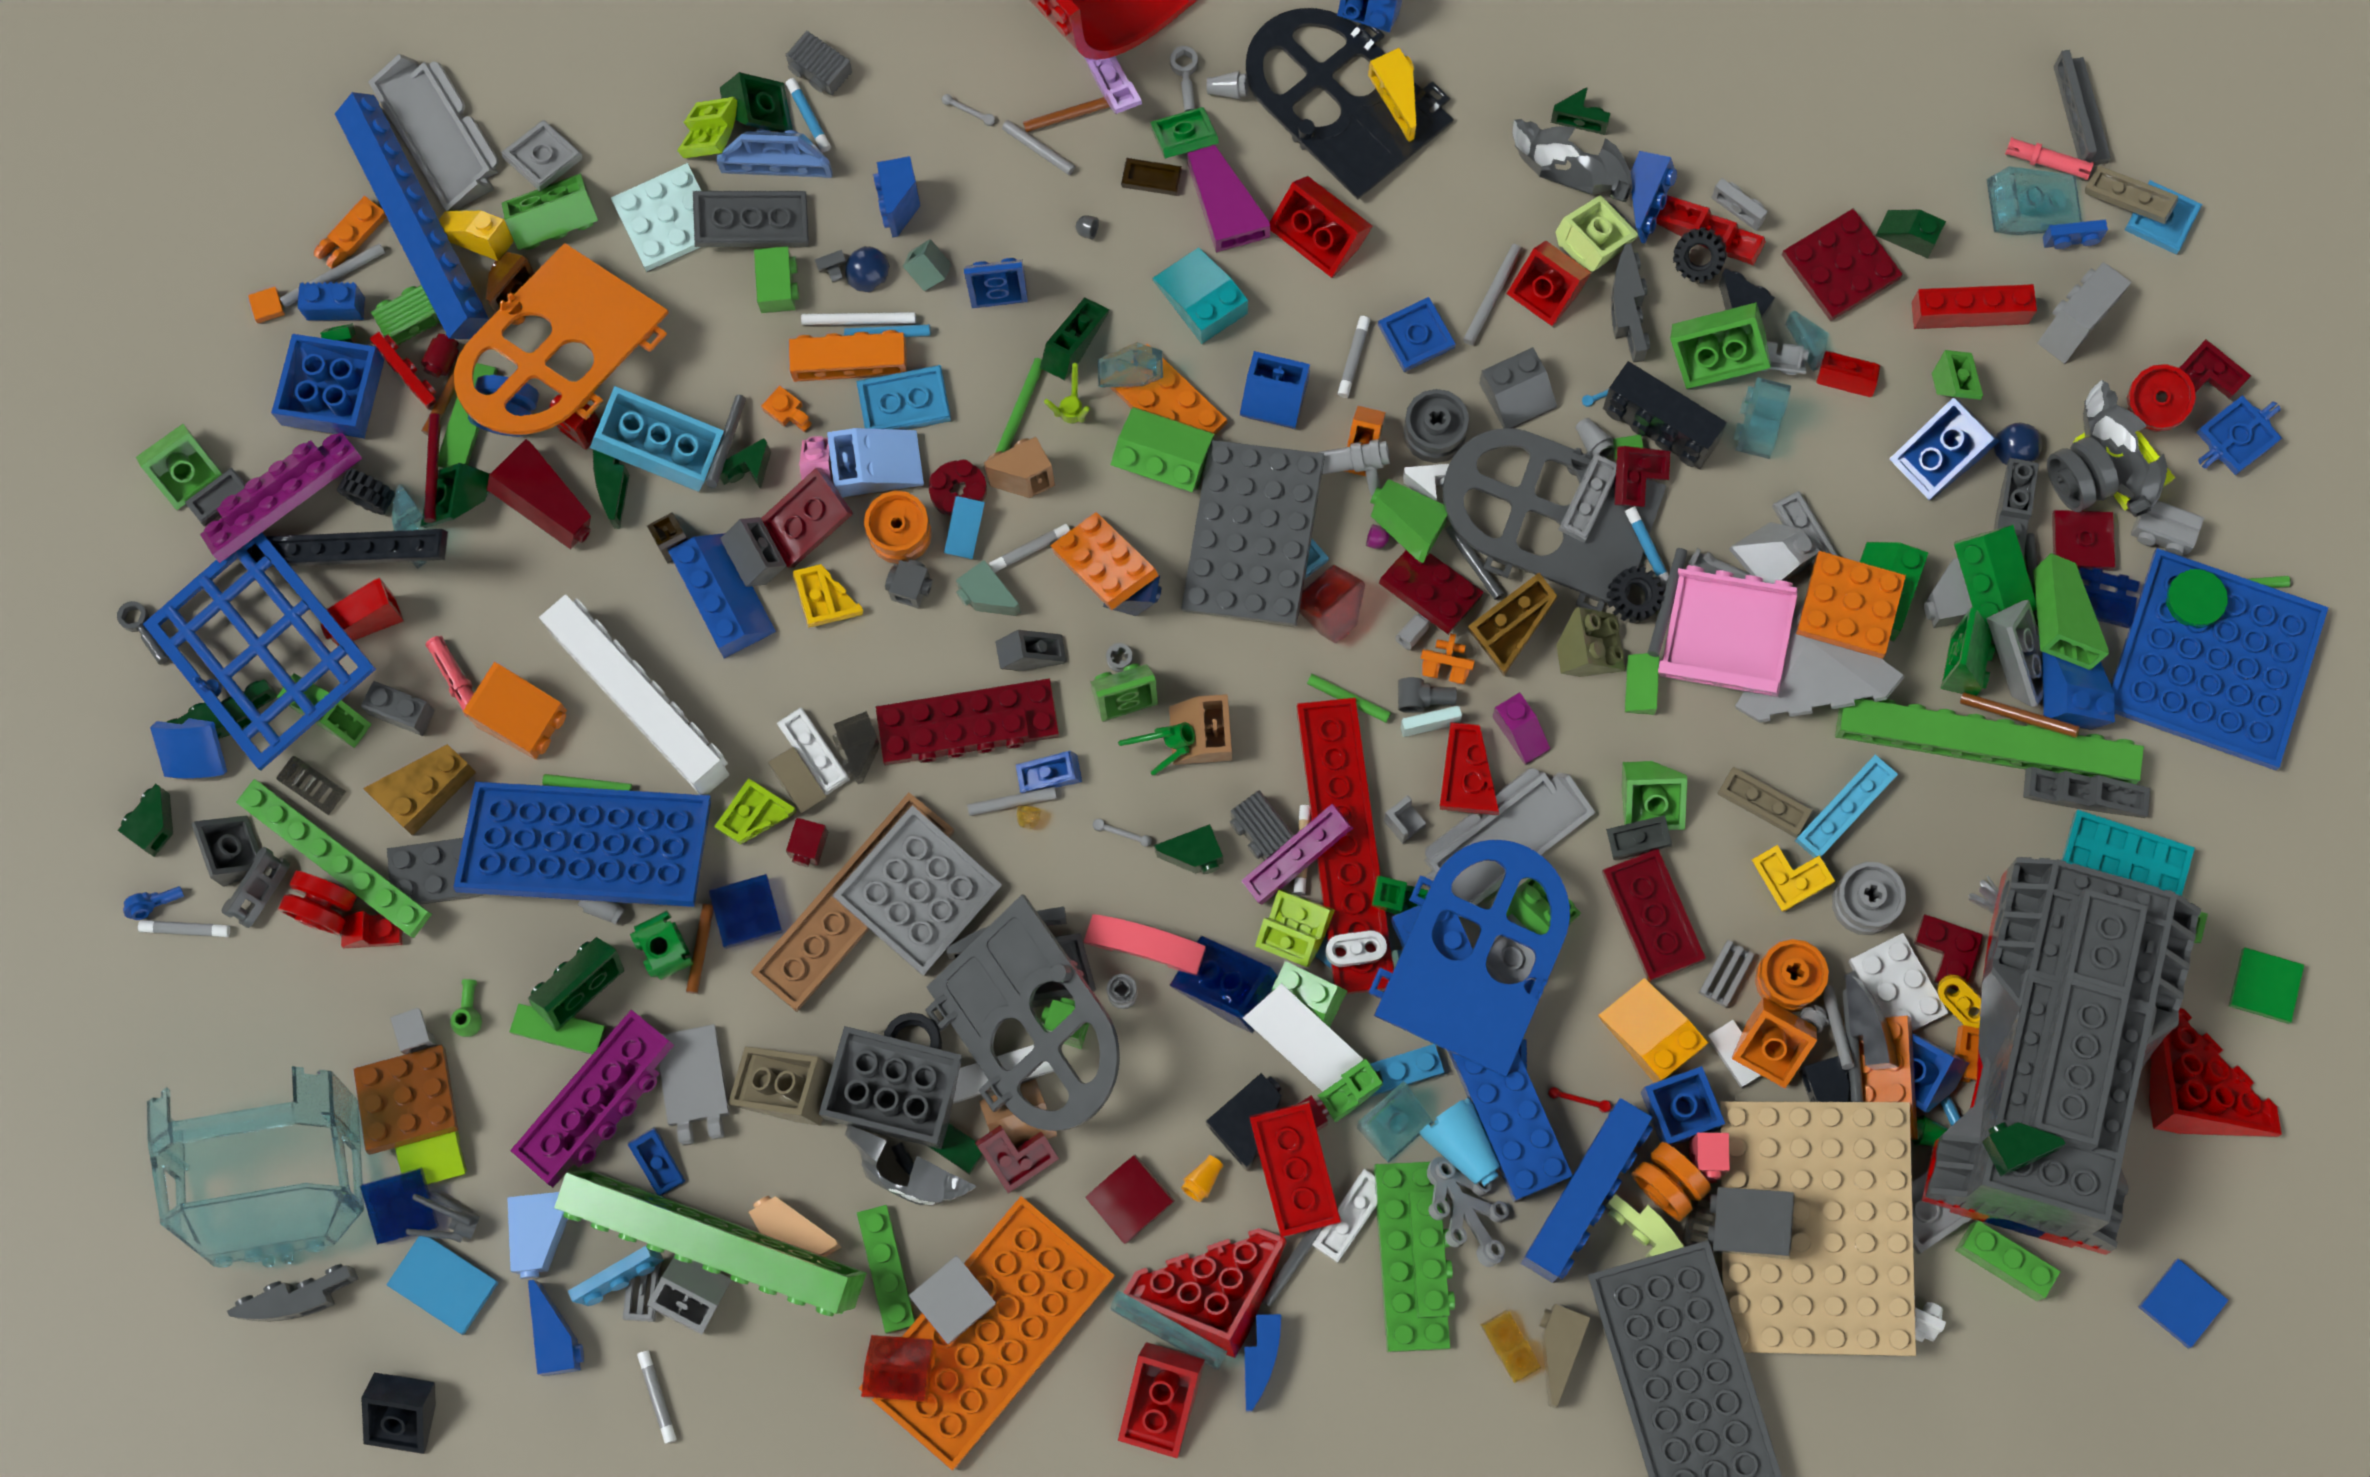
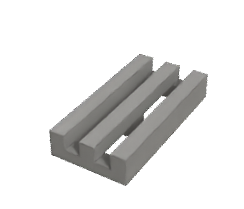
M1727 940L1699 994L1726 1008L1755 954L1750 951L1747 952L1743 950V947L1736 946L1732 941ZM1730 950L1734 954L1712 993L1708 991V988ZM1741 956L1744 958V961L1723 999L1719 997V994Z
M662 1262L657 1264L652 1272L649 1299L660 1281ZM648 1274L640 1276L636 1314H632L635 1278L629 1281L625 1292L623 1320L655 1322V1310L648 1307V1314H644Z

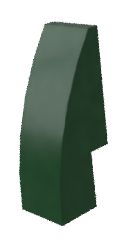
M593 449V470L601 504L614 529H620L630 475L625 466L620 465L621 460Z

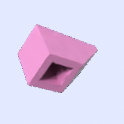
M812 436L807 440H802L799 462L802 480L815 468H822L834 485L828 438Z

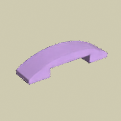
M1116 56L1100 60L1085 58L1102 95L1115 114L1142 104L1133 83L1128 81Z

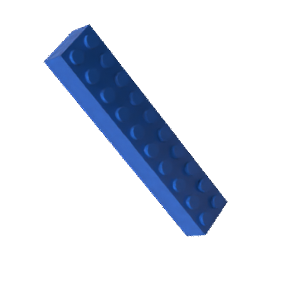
M1420 905L1392 916L1391 923L1402 948L1405 946L1422 907ZM1442 911L1438 915L1432 930V939L1436 948L1443 956L1451 960L1468 958L1473 948L1458 915L1450 911ZM1448 1051L1467 1097L1473 1102L1499 1162V1170L1513 1202L1573 1176L1519 1052L1517 1051L1507 1077H1504Z

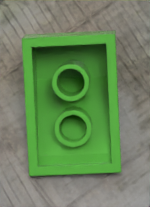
M1138 663L1131 664L1123 668L1122 672L1116 674L1111 672L1097 675L1095 680L1090 681L1102 722L1158 705L1155 676L1147 664L1142 666Z

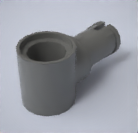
M1416 677L1398 680V710L1401 712L1417 713L1424 711L1425 707H1429V705L1456 704V687H1430V684H1424L1422 678Z

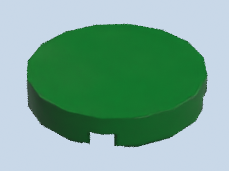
M2190 569L2180 573L2169 584L2167 589L2166 605L2171 615L2179 623L2186 626L2191 625L2197 626L2196 628H2204L2214 624L2225 612L2228 604L2227 591L2222 581L2213 573L2202 569Z

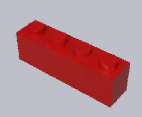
M2034 284L1918 289L1911 302L1914 329L2028 325L2037 312Z

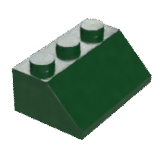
M598 937L594 938L591 942L587 941L578 948L576 955L569 962L561 963L555 969L554 975L546 982L537 984L533 988L531 995L528 997L532 1008L557 1032L625 971L617 951Z

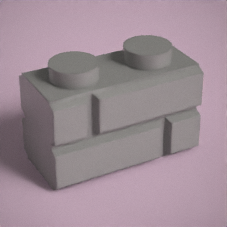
M2157 501L2151 511L2136 517L2131 535L2137 537V541L2147 546L2156 544L2166 548L2165 551L2179 556H2187L2195 546L2204 517Z

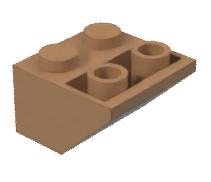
M1037 437L1030 440L1029 438L1022 439L1013 448L1005 452H995L984 462L988 482L993 488L1031 498L1055 486L1052 465Z
M1228 694L1197 696L1169 706L1170 726L1187 722L1193 727L1195 732V742L1188 746L1189 753L1178 757L1173 761V765L1232 761Z

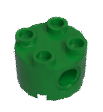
M668 910L634 926L635 932L630 934L636 949L643 950L647 957L643 963L650 977H658L660 980L694 964L691 957L685 958L690 952L676 923L667 921L672 918ZM664 938L667 941L668 947L665 953L659 955L655 951V944L659 939Z

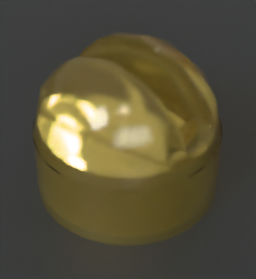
M1032 806L1017 807V823L1022 828H1025V823L1030 824V829H1033L1039 823L1041 810Z

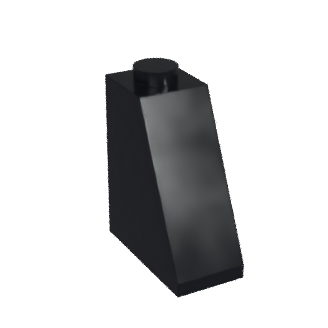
M1262 1073L1206 1120V1126L1246 1171L1251 1168L1258 1153L1250 1116L1276 1110L1281 1102V1095L1279 1093L1282 1090L1281 1087L1271 1076L1265 1078Z

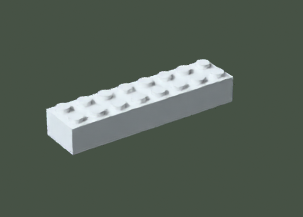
M565 594L539 616V619L557 642L699 795H708L730 775L725 768L728 762L724 759L723 754L713 743L707 746L709 742L693 722L687 725L689 720L684 716L683 711L675 702H671L667 698L665 692L654 680L651 682L644 669L635 660L632 661L626 654V650L616 639L613 640L607 633L608 631L597 619H593L588 613L587 608L577 598L572 601Z

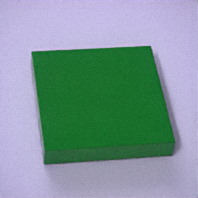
M1204 107L1150 122L1153 134L1165 159L1219 143L1217 133Z
M2244 947L2241 949L2228 1006L2286 1024L2291 1023L2304 965Z

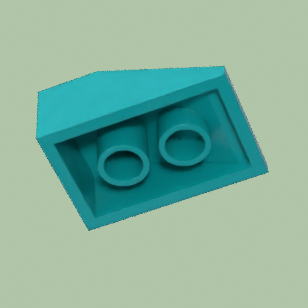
M1199 247L1153 277L1154 283L1201 344L1248 314V299L1235 282Z

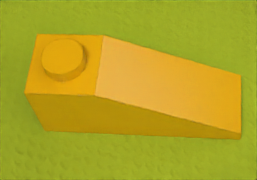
M1397 48L1371 60L1368 77L1408 142L1414 140L1416 130L1414 66L1410 57L1404 56L1401 49Z
M481 210L445 211L439 219L450 243L496 261L501 259L514 242L504 219Z

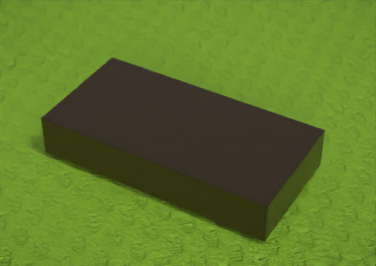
M1126 158L1121 186L1123 188L1177 196L1182 166Z

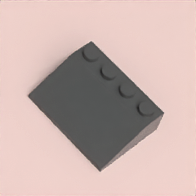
M844 1026L819 1115L826 1121L849 1125L861 1130L942 1149L950 1121L962 1055Z

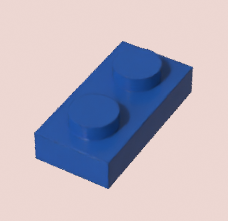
M2105 219L2049 225L2042 237L2044 248L2064 249L2075 244H2083V246L2098 244L2108 231L2107 222Z

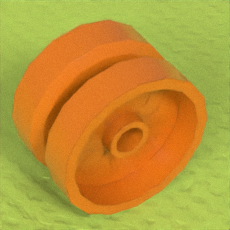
M903 491L883 493L874 499L866 510L864 525L871 548L883 560L899 564L900 560L906 562L916 560L929 547L932 530L927 511L921 501L914 495Z
M1790 939L1779 942L1764 955L1756 968L1755 984L1761 998L1764 997L1793 1013L1808 1007L1822 994L1828 982L1829 970L1825 957L1815 946L1806 941ZM1791 974L1794 975L1795 980L1790 979Z
M1661 1142L1650 1154L1653 1164L1643 1161L1631 1175L1640 1189L1659 1208L1675 1220L1681 1221L1693 1209L1690 1199L1701 1201L1711 1190V1186L1704 1175L1683 1154L1668 1143Z

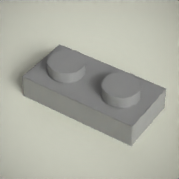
M1723 178L1714 188L1711 197L1714 201L1755 231L1760 228L1768 211L1764 209V206L1758 200L1750 199L1742 193L1736 184L1728 183Z

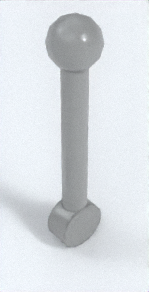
M945 94L942 97L943 104H951L983 120L986 126H992L995 122L992 114L984 115L953 100L949 94Z
M1095 819L1093 821V828L1096 831L1106 830L1138 841L1144 847H1148L1152 843V839L1148 835L1139 836L1106 825L1102 819Z

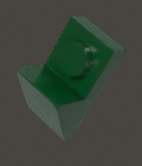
M1588 87L1555 104L1550 123L1576 127L1575 129L1605 135L1611 113L1605 112L1599 107H1584Z
M765 438L726 459L720 476L724 485L741 480L745 473L749 471L758 487H762L771 456V450Z

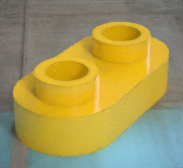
M1958 975L1944 977L1939 982L1937 988L1941 1002L1963 1025L1979 1029L1981 996L1962 977ZM1955 985L1959 990L1951 994L1947 991L1948 987ZM1977 1007L1980 1011L1977 1015H1970L1968 1013L1969 1009Z

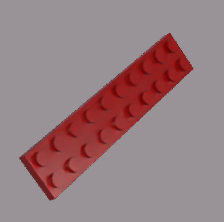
M1356 697L1297 703L1296 710L1311 821L1333 804L1353 827L1351 831L1317 858L1322 904L1335 910L1326 932L1327 941L1329 942L1336 935L1376 931L1385 938L1387 944L1384 956L1377 962L1337 967L1331 964L1333 984L1347 990L1346 994L1369 992L1379 968L1391 973L1394 970L1386 912L1372 906L1377 876H1380ZM1373 944L1365 945L1367 952L1373 953L1376 951ZM1343 948L1335 949L1337 956L1343 957L1346 955V951ZM1382 977L1377 989L1380 991L1385 990L1389 980Z

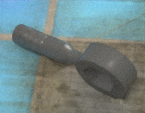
M135 601L124 603L117 612L119 624L127 631H139L142 641L159 665L167 662L168 656L143 625L149 619L148 610ZM139 609L141 614L138 622L128 624L125 621L128 612Z

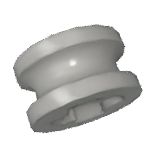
M1116 643L1107 650V664L1113 671L1122 672L1123 668L1132 664L1133 655L1129 646L1123 643ZM1120 651L1124 652V657L1127 660H1121L1119 664L1115 663V658L1112 657L1113 654L1118 655Z

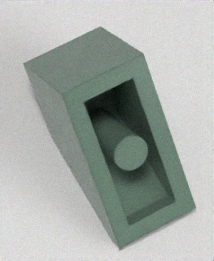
M985 560L956 580L959 589L956 591V594L965 606L970 604L975 611L1011 616H1017L1021 613L1019 603Z

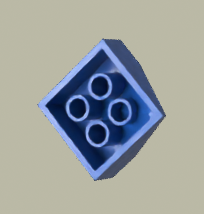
M292 334L271 413L282 426L332 434L343 433L345 436L365 439L385 359L375 346Z

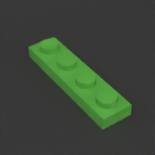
M883 1205L857 1212L885 1333L889 1334L910 1328L915 1322V1317L888 1206Z

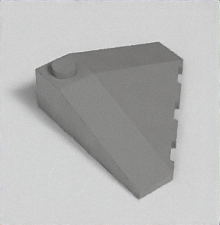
M1802 606L1793 618L1778 697L1744 691L1735 707L1737 710L1761 723L1771 721L1770 715L1789 712L1790 717L1813 713L1812 707L1831 704L1832 710L1855 706L1854 700L1873 697L1874 702L1883 701L1904 679V675L1881 658L1796 634Z

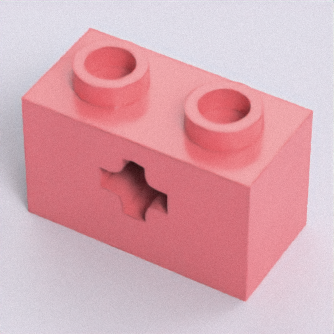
M1696 1133L1689 1141V1161L1704 1175L1709 1184L1717 1183V1179H1721V1176L1730 1171L1729 1133Z

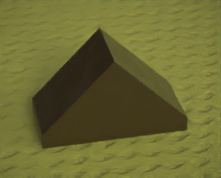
M673 512L647 525L667 564L673 561L668 549L688 540Z

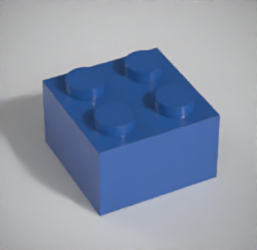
M1702 1066L1645 1086L1640 1092L1649 1115L1653 1117L1651 1121L1660 1143L1665 1142L1675 1146L1691 1140L1696 1133H1711L1725 1125Z

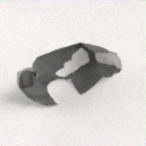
M1514 120L1512 133L1515 147L1519 151L1522 160L1539 177L1591 195L1611 190L1610 197L1612 199L1622 202L1627 201L1633 189L1631 172L1622 153L1615 144L1605 138L1599 155H1593L1583 152L1574 143L1568 141L1576 127L1556 126L1540 129L1532 121ZM1567 160L1571 163V168L1567 170L1556 169L1555 164L1566 165Z
M2101 380L2091 389L2087 399L2084 401L2083 422L2085 437H2092L2097 440L2106 451V447H2108L2109 451L2113 454L2123 453L2122 457L2109 455L2118 475L2119 489L2117 492L2131 498L2127 502V507L2134 517H2138L2151 511L2161 496L2167 473L2165 455L2163 453L2156 461L2151 463L2145 460L2139 450L2138 437L2135 432L2145 428L2147 425L2134 413L2118 406L2116 392L2110 390L2109 384Z
M847 1126L845 1136L859 1150L862 1159L861 1165L866 1178L909 1202L918 1205H935L945 1200L951 1201L956 1197L964 1196L967 1192L977 1187L919 1156L916 1157L908 1187L898 1185L880 1176L876 1168L878 1158L887 1141L861 1129Z

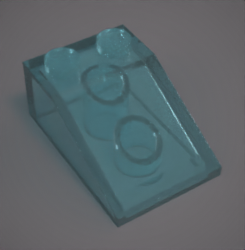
M2008 166L1986 179L1994 233L2010 235L2041 234L2046 232L2049 225L2082 222L2076 177L2074 175Z

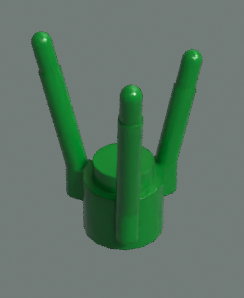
M1183 722L1173 726L1156 728L1154 730L1155 733L1120 740L1118 745H1131L1164 738L1165 744L1177 751L1151 771V775H1156L1178 757L1189 753L1188 746L1195 742V732L1189 723Z

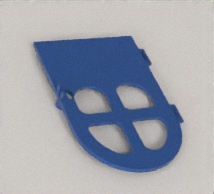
M1486 840L1468 845L1453 854L1439 869L1434 880L1420 875L1409 900L1422 907L1394 971L1391 973L1379 968L1368 993L1381 999L1375 1011V1017L1507 1077L1567 935L1570 906L1568 895L1560 876L1543 856L1529 847L1516 842ZM1482 861L1497 862L1505 871L1503 882L1490 909L1480 908L1455 896L1451 889L1453 881L1462 871ZM1530 878L1537 881L1547 895L1550 906V925L1548 931L1543 935L1536 934L1509 921L1506 916L1515 891L1522 879ZM1422 885L1429 887L1425 899L1418 897ZM1442 911H1450L1479 925L1480 935L1468 958L1451 960L1443 956L1436 948L1432 939V930L1438 915ZM1497 936H1504L1533 950L1535 962L1525 980L1514 984H1504L1494 980L1488 973L1486 960ZM1382 977L1389 980L1384 992L1377 989Z

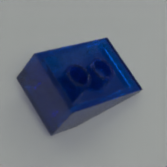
M1200 936L1197 943L1206 946V950L1197 976L1178 971L1170 983L1171 988L1227 1022L1253 1034L1255 1029L1243 1017L1272 992L1278 975L1270 966L1204 936Z

